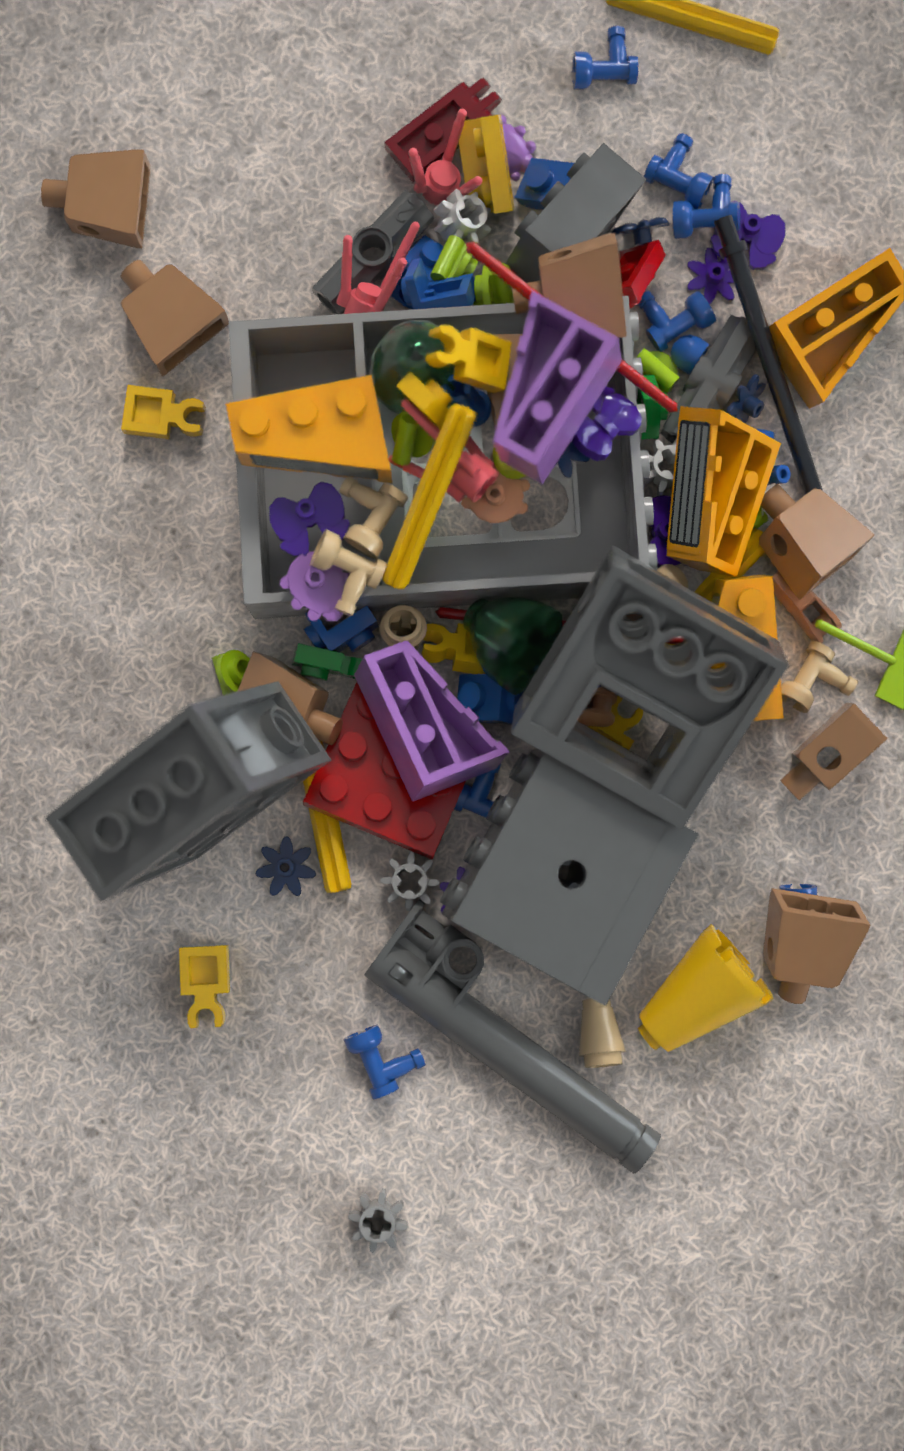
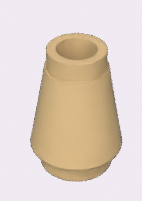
M407 605L396 606L388 610L380 622V634L389 647L407 640L418 651L427 630L423 614L416 608Z
M593 999L582 1000L583 1010L579 1057H584L585 1068L622 1065L621 1053L626 1052L613 1007H611V1000L609 999L606 1006Z

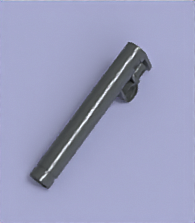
M419 899L364 976L613 1159L617 1158L619 1164L636 1174L651 1157L661 1139V1134L649 1125H643L641 1119L467 993L484 966V955L481 948L476 942L451 924L445 927L423 910L425 902ZM418 924L434 936V939H430L418 930L415 925ZM460 946L471 948L477 957L475 967L467 973L454 971L449 963L451 952Z

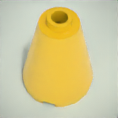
M710 924L702 931L640 1012L639 1018L643 1024L638 1027V1030L654 1050L662 1047L670 1052L767 1005L773 1000V995L762 978L756 982L753 981L752 978L755 975L747 965L750 964L748 960L719 929L715 930L714 925Z

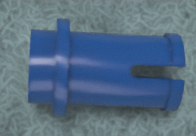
M454 375L449 376L447 380L452 384L454 390L452 391L444 383L441 387L453 399L449 404L451 406L460 404L473 410L476 413L473 427L484 424L489 419L492 408L488 395L481 390L475 389L474 386L453 380Z

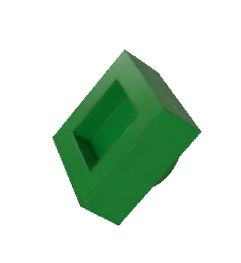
M643 375L659 389L655 375ZM638 388L637 404H645L646 432L641 433V440L659 439L660 421L667 420L668 411Z

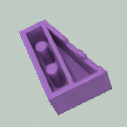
M532 291L522 336H520L517 348L518 354L511 380L508 382L493 442L502 462L543 485L622 362L618 337Z
M407 640L363 657L354 676L412 802L494 770L509 754L510 751L503 743L495 741L477 721L479 717L469 707L466 709L448 690V684Z

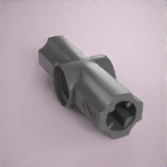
M404 190L371 226L364 227L355 234L352 242V290L357 288L361 282L374 284L377 280L385 277L403 238L413 222L420 224L414 239L415 241L434 221V215L414 193ZM374 247L384 251V255L375 261L362 257L363 252L369 248ZM342 256L312 287V292L335 315L344 314L345 307L336 303L341 289Z
M730 315L706 356L703 354L682 389L684 394L678 402V412H673L669 415L660 433L670 443L673 444L677 439L680 406L718 409L722 411L725 409L729 399L743 378L740 376L742 371L756 352L745 317Z

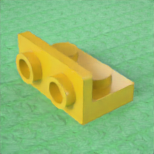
M501 114L466 120L459 139L464 180L466 183L476 176L482 178V184L468 195L477 192L478 198L494 214L513 211L515 205Z

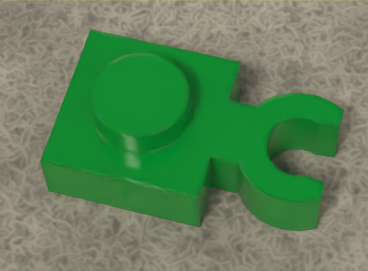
M298 643L295 648L292 666L301 667L300 675L316 680L327 681L329 674L356 679L354 675L362 658L344 655V653Z

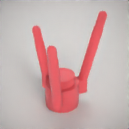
M459 109L442 160L431 163L425 175L417 149L411 148L408 152L416 181L414 191L422 193L429 203L436 206L443 200L447 201V197L455 189H459L462 196H465L482 184V178L476 176L459 187L461 181L460 172L452 163L467 116L465 109Z
M418 222L411 224L380 287L371 283L361 282L357 288L351 289L353 240L350 235L344 236L341 289L336 301L338 305L345 307L344 314L383 312L407 265L405 258L420 228Z
M402 400V407L436 441L440 429L410 400ZM469 435L465 444L467 451L462 452L446 491L457 502H461L465 496L471 501L476 502L486 493L487 488L494 484L499 475L493 468L495 463L480 450ZM392 455L389 456L391 464L420 479L422 478L424 468L412 462L408 465L396 464L392 461Z

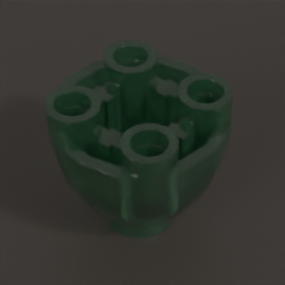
M410 320L394 326L378 341L371 356L370 375H372L377 400L389 410L397 414L405 411L401 402L408 398L396 385L409 372L416 376L424 385L433 379L441 388L446 384L452 391L455 390L454 386L448 381L450 376L454 375L455 365L450 364L437 368L425 361L426 355L436 351L444 353L443 343L439 339L429 336L430 330L439 327L438 325L429 321ZM414 351L425 355L419 361H413L409 358Z
M519 597L499 598L491 602L487 599H479L468 608L463 620L465 630L470 633L472 648L480 667L489 678L512 695H518L524 691L563 627L562 614L541 601Z

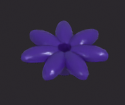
M708 247L705 250V264L695 260L688 261V268L693 273L699 275L688 283V290L694 291L705 288L704 297L709 304L715 299L717 290L728 301L734 299L735 295L729 284L734 283L727 260L721 259L718 262L717 255L712 248Z

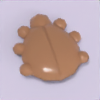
M494 465L493 468L499 475L494 484L487 488L486 493L476 502L471 501L468 497H465L461 502L465 509H471L481 520L493 524L506 522L515 515L525 514L528 511V505L522 501L524 498L523 492L530 489V483L527 479H509L503 476Z

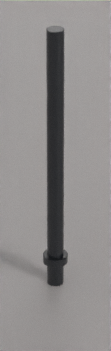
M732 215L722 217L714 221L722 248L718 251L721 259L727 260L804 494L806 495L814 488L823 491L744 251L748 250L745 240L740 241Z

